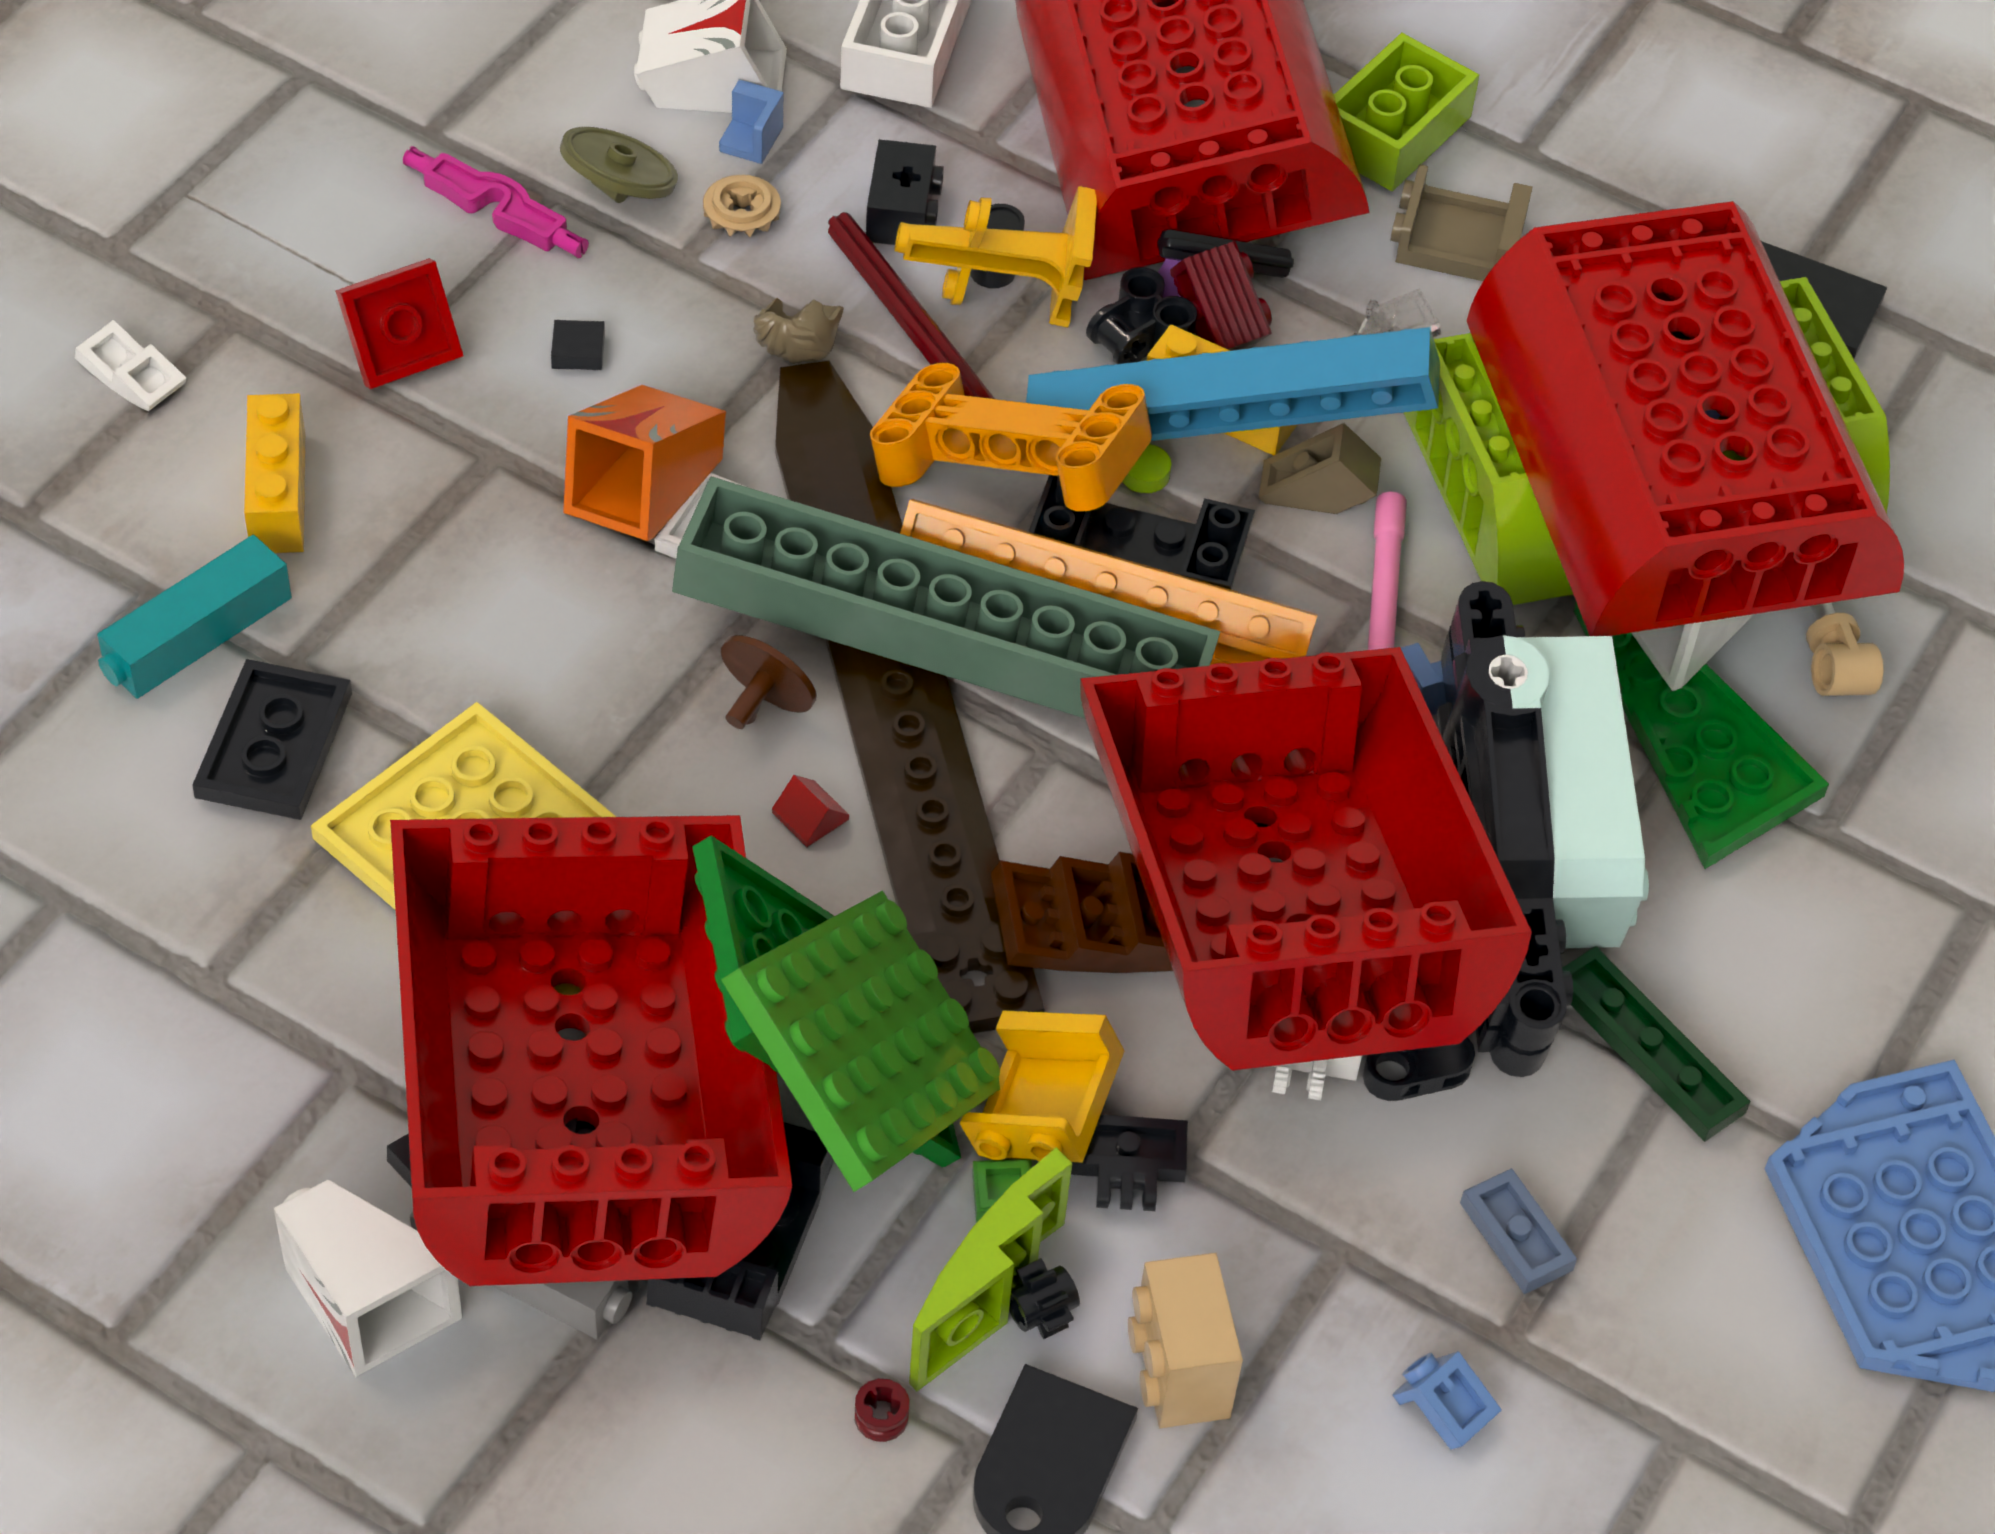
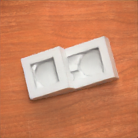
M114 320L75 349L74 358L90 373L120 396L146 411H150L186 383L187 378L152 344L143 348Z

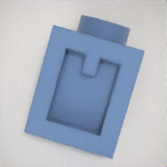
M1459 1351L1435 1358L1432 1353L1422 1356L1403 1372L1402 1375L1407 1381L1392 1394L1399 1405L1415 1401L1450 1450L1462 1447L1502 1411Z

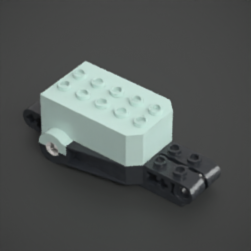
M1480 581L1468 585L1460 594L1444 643L1441 665L1446 703L1438 707L1437 719L1442 739L1532 931L1527 954L1511 988L1496 1009L1476 1029L1478 1052H1490L1493 1063L1502 1072L1510 1076L1525 1077L1534 1074L1543 1065L1558 1030L1561 1029L1562 1020L1566 1014V1007L1572 1004V975L1570 971L1562 970L1560 954L1565 952V948L1620 947L1629 927L1636 924L1637 909L1640 902L1646 901L1648 898L1649 878L1645 868V853L1612 636L1525 637L1523 625H1516L1514 608L1510 595L1503 587L1495 583Z

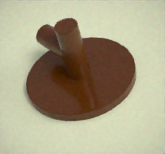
M743 635L730 636L722 645L721 657L732 675L746 687L725 716L727 722L733 727L743 729L745 725L753 723L763 700L790 712L802 713L811 709L817 698L816 690L808 676L786 655L760 640Z

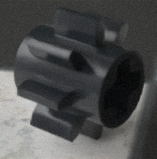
M1042 1258L1016 1269L1017 1275L1012 1278L1015 1287L1011 1288L1009 1312L1017 1326L1024 1332L1038 1327L1043 1339L1069 1328L1068 1323L1074 1320L1070 1310L1079 1307L1080 1298L1075 1283L1067 1270L1059 1265L1047 1271Z

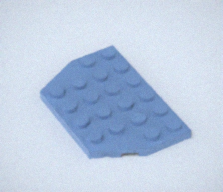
M1955 1059L1850 1084L1839 1094L1836 1102L1818 1118L1814 1116L1801 1128L1799 1134L1793 1140L1786 1141L1769 1156L1764 1168L1859 1368L1995 1392V1136Z

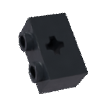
M878 140L866 213V235L872 243L895 245L900 222L936 226L938 200H932V195H941L944 166L935 165L936 145Z

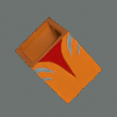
M640 385L569 415L563 513L645 541L653 539L723 459L726 411L652 387Z

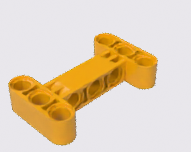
M936 363L922 368L913 377L872 428L870 438L880 482L890 487H902L918 481L936 460L1054 476L1059 475L1065 506L1075 511H1090L1103 506L1109 501L1150 444L1152 433L1145 393L1137 385L1120 384L1112 386L1100 394L1089 410L965 396L959 368L950 363Z

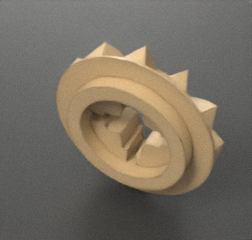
M751 175L724 177L713 183L705 192L703 198L704 216L710 218L713 229L725 228L729 237L737 231L745 232L749 238L755 229L768 232L771 222L779 220L780 195L774 186L759 177ZM733 205H737L741 207V209L734 211ZM751 206V211L747 212L745 209L742 208Z

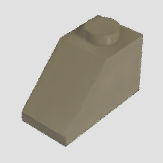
M1342 423L1264 460L1259 499L1265 504L1338 514L1377 496L1381 457L1345 423Z

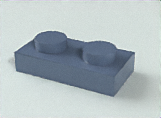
M1512 1168L1463 1191L1460 1201L1461 1206L1524 1295L1574 1271L1577 1262L1576 1256Z

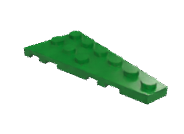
M1576 602L1573 612L1585 635L1590 636ZM1632 633L1612 635L1623 710L1704 869L1825 797L1829 783L1707 664L1682 688L1672 691Z

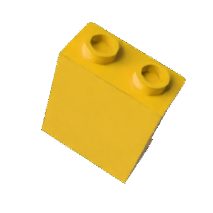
M1002 1011L995 1028L1007 1049L1000 1067V1090L988 1098L982 1113L968 1112L962 1116L960 1125L978 1156L991 1160L1014 1158L1041 1161L1055 1148H1058L1071 1162L1083 1163L1125 1052L1106 1015Z

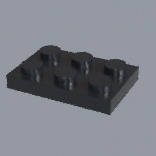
M246 659L192 784L194 797L200 800L301 820L351 698V680Z

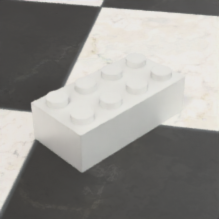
M860 0L841 46L840 89L932 108L972 0Z

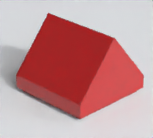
M797 775L792 776L772 807V813L806 847L849 820V814L815 780Z

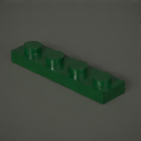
M1597 946L1562 967L1563 971H1570L1572 975L1573 1000L1571 1006L1704 1142L1746 1114L1751 1101Z

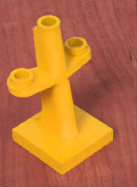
M1078 186L1062 233L987 229L992 199L981 197L979 202L969 201L964 227L918 225L900 222L894 251L904 253L903 260L957 267V270L947 269L943 283L942 298L950 299V305L962 304L971 269L1035 277L1047 282L1052 287L1049 324L1068 328L1071 318L1072 300L1078 301L1083 287L1084 266L1090 267L1093 258L1097 206L1095 189Z

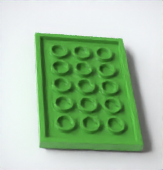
M883 890L741 966L721 979L853 1192L879 1177L1000 1090V1069L996 1059L986 1048L980 1046L968 1027L969 1020L964 1008L958 1001L950 998L938 979V970L933 959L927 952L919 949L907 930V920L903 911L895 902L887 898Z

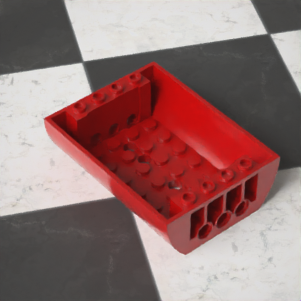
M1015 0L1017 18L1067 215L1071 209L1078 186L1095 189L1097 206L1093 258L1090 267L1084 266V280L1164 262L1166 258H1162L1159 255L1157 241L1160 239L1162 231L1166 229L1249 242L1370 213L1367 197L1303 0ZM1184 66H1192L1195 68L1193 71L1188 73L1175 72L1177 69ZM1192 100H1203L1205 102L1197 107L1185 106V104Z
M1734 201L1534 227L1499 259L1479 287L1470 306L1466 322L1590 636H1612L1900 592L1904 577V556L1898 537L1758 233L1745 211ZM1681 331L1685 336L1692 338V340L1678 339L1671 332ZM1716 410L1717 413L1728 417V419L1717 420L1711 418L1705 411ZM1733 450L1737 455L1746 459L1741 461L1727 458L1722 452Z
M1400 647L1343 653L1325 652L1313 656L1282 659L1268 658L1262 661L1231 664L1215 663L1210 666L1181 669L1163 668L1150 672L1080 678L1084 716L1189 1017L1204 1045L1228 1068L1234 1071L1456 1045L1472 1034L1496 1009L1508 993L1521 969L1528 951L1532 931ZM1255 823H1263L1269 826L1257 827ZM1269 858L1280 859L1282 862H1271Z
M740 815L390 820L413 1216L423 1243L437 1262L453 1276L469 1286L717 1277L745 1258L769 1235L779 1221L790 1197L792 1179L777 1072L768 1064L746 1051L738 1050L726 1033L725 1021L728 1018L723 994L715 980L717 964L713 945L705 931L707 916L703 896L695 882L697 867L692 846L712 835L746 858ZM568 983L579 987L582 991L574 995H563L553 987ZM566 1028H574L582 1031L586 1037L575 1041L566 1040L557 1032ZM577 1118V1121H586L596 1129L587 1134H577L570 1131L565 1125L570 1120Z

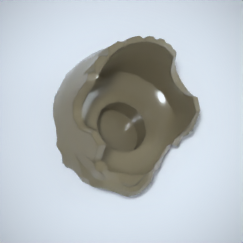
M775 298L766 309H762L759 315L754 316L755 326L753 331L756 334V341L762 347H766L767 352L771 355L782 357L792 364L816 362L825 358L832 351L844 308L840 305H822V303L813 299L796 315L787 316L783 312L782 301Z

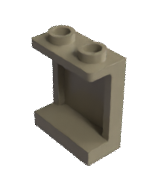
M1419 164L1415 181L1405 180L1399 208L1406 209V214L1397 212L1393 224L1390 241L1399 243L1395 262L1484 281L1499 259L1521 239L1533 186L1514 183L1510 201L1506 203L1426 185L1428 166Z

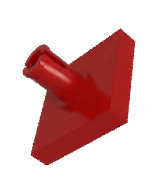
M428 258L335 290L364 385L369 389L464 356L435 260Z

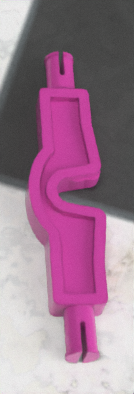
M414 146L409 147L410 151L407 149L404 153L403 164L421 172L424 176V185L446 197L467 213H475L491 202H500L492 213L493 223L497 229L521 238L544 251H550L556 245L576 258H581L582 254L586 253L589 244L588 240L567 230V222L564 216L530 199L524 187L512 178L494 172H480L446 153H441L436 158H433Z

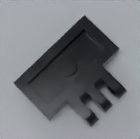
M1100 1115L1083 1163L1072 1162L1071 1175L1097 1177L1096 1208H1108L1111 1201L1110 1188L1120 1189V1209L1132 1210L1133 1190H1143V1211L1155 1212L1157 1181L1185 1183L1188 1120Z

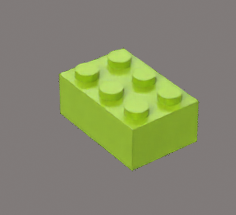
M1401 32L1334 94L1358 172L1393 192L1418 168L1419 164L1421 165L1472 116L1480 75Z

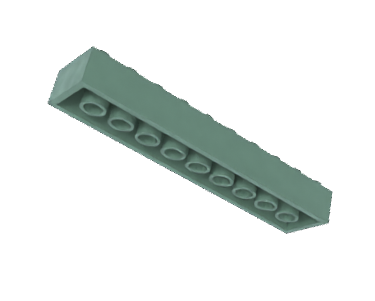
M712 476L709 478L677 548L672 592L1081 718H1085L1081 701L1080 678L1150 672L1163 668L1181 669L1210 666L1221 632Z

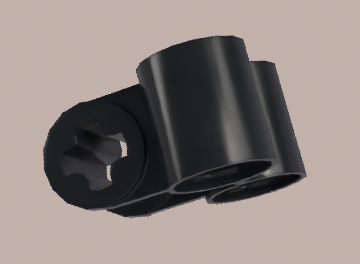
M1135 267L1122 275L1118 301L1102 307L1091 318L1086 329V336L1094 344L1102 343L1114 354L1113 359L1116 364L1140 362L1148 355L1170 324L1195 335L1197 310L1194 304L1186 298L1179 296L1164 297L1165 283L1160 273L1147 267Z

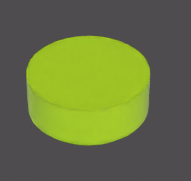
M1149 444L1122 481L1123 484L1139 493L1160 491L1168 484L1170 479L1172 462L1169 454L1161 447Z

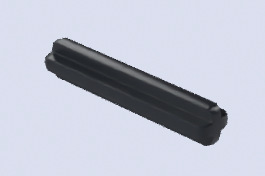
M1172 229L1163 230L1160 239L1157 241L1159 255L1166 259L1182 261L1189 256H1194L1236 241L1239 251L1246 253L1250 258L1253 271L1256 274L1284 278L1289 275L1290 269L1294 265V259L1291 256L1290 250Z

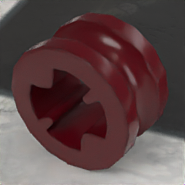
M878 1378L864 1384L855 1397L854 1421L857 1429L866 1438L879 1442H887L900 1436L906 1429L909 1418L910 1399L906 1390L899 1383L890 1379ZM877 1401L891 1403V1412H887V1419L873 1417V1408H877Z

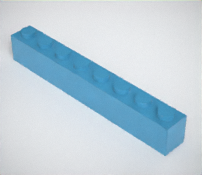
M1430 327L1404 329L1393 332L1353 335L1334 339L1302 341L1284 345L1252 347L1242 350L1202 353L1175 358L1152 359L1149 361L1032 374L1028 378L1026 403L1089 410L1100 394L1106 389L1120 384L1137 385L1144 390L1152 433L1151 441L1438 409L1440 359Z

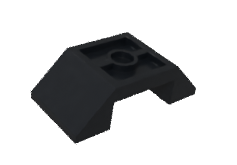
M1049 475L1029 532L1232 589L1255 510L1204 498L1196 524L1108 503L1095 510L1075 511L1065 506L1059 475Z

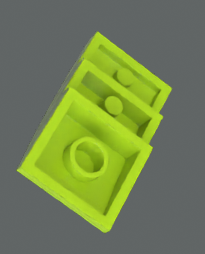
M1055 1148L1007 1189L971 1228L939 1273L912 1327L909 1384L916 1392L1008 1323L1011 1288L1015 1287L1012 1278L1017 1275L1016 1269L1038 1260L1040 1243L1065 1225L1073 1163L1058 1148Z

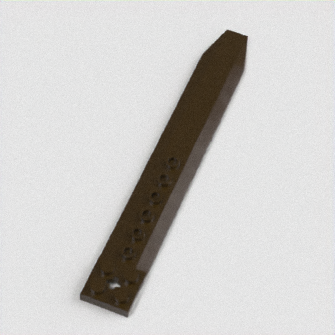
M830 361L780 367L775 454L787 499L900 534L902 522L892 487L884 485L879 479L870 438V432L873 427ZM825 639L896 904L906 917L907 930L919 949L927 952L933 959L938 970V979L950 998L958 1001L964 1008L969 1020L968 1027L972 1033L996 1030L995 1028L1002 1011L1044 1012L1045 1008L1033 968L1013 966L1007 963L991 872L1000 860L947 677ZM969 971H981L987 974L984 985L974 986L972 979H962L961 976L966 975Z

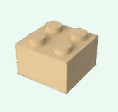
M1217 1253L1145 1262L1141 1286L1133 1287L1132 1291L1135 1316L1128 1317V1335L1132 1352H1142L1146 1369L1140 1371V1388L1145 1407L1154 1406L1159 1429L1230 1419L1243 1359Z

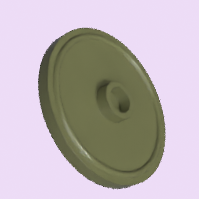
M597 127L572 128L562 138L560 152L564 160L575 171L590 180L592 184L617 203L625 201L628 196L646 199L663 198L670 195L675 189L678 174L671 162L661 153L635 138Z

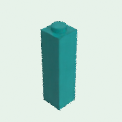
M254 534L99 632L97 637L102 657L98 659V664L101 671L114 686L122 684L136 699L140 698L292 599L287 564Z

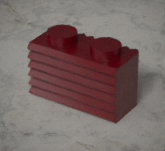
M1236 241L1194 256H1189L1170 269V275L1174 278V285L1177 287L1178 294L1191 301L1196 307V336L1233 351L1258 343L1272 334L1269 327L1272 323L1270 308L1263 298L1257 297L1251 282L1254 275L1251 260L1246 253L1239 251Z

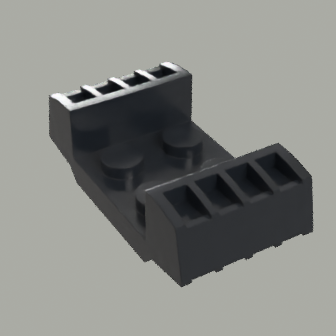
M784 1122L792 1190L779 1221L769 1235L745 1258L717 1277L649 1279L646 1305L654 1308L659 1307L675 1312L677 1315H684L700 1320V1322L705 1324L710 1323L725 1328L728 1331H735L751 1336L753 1339L761 1340L774 1308L779 1304L818 1209L823 1188L834 1162L815 1131Z

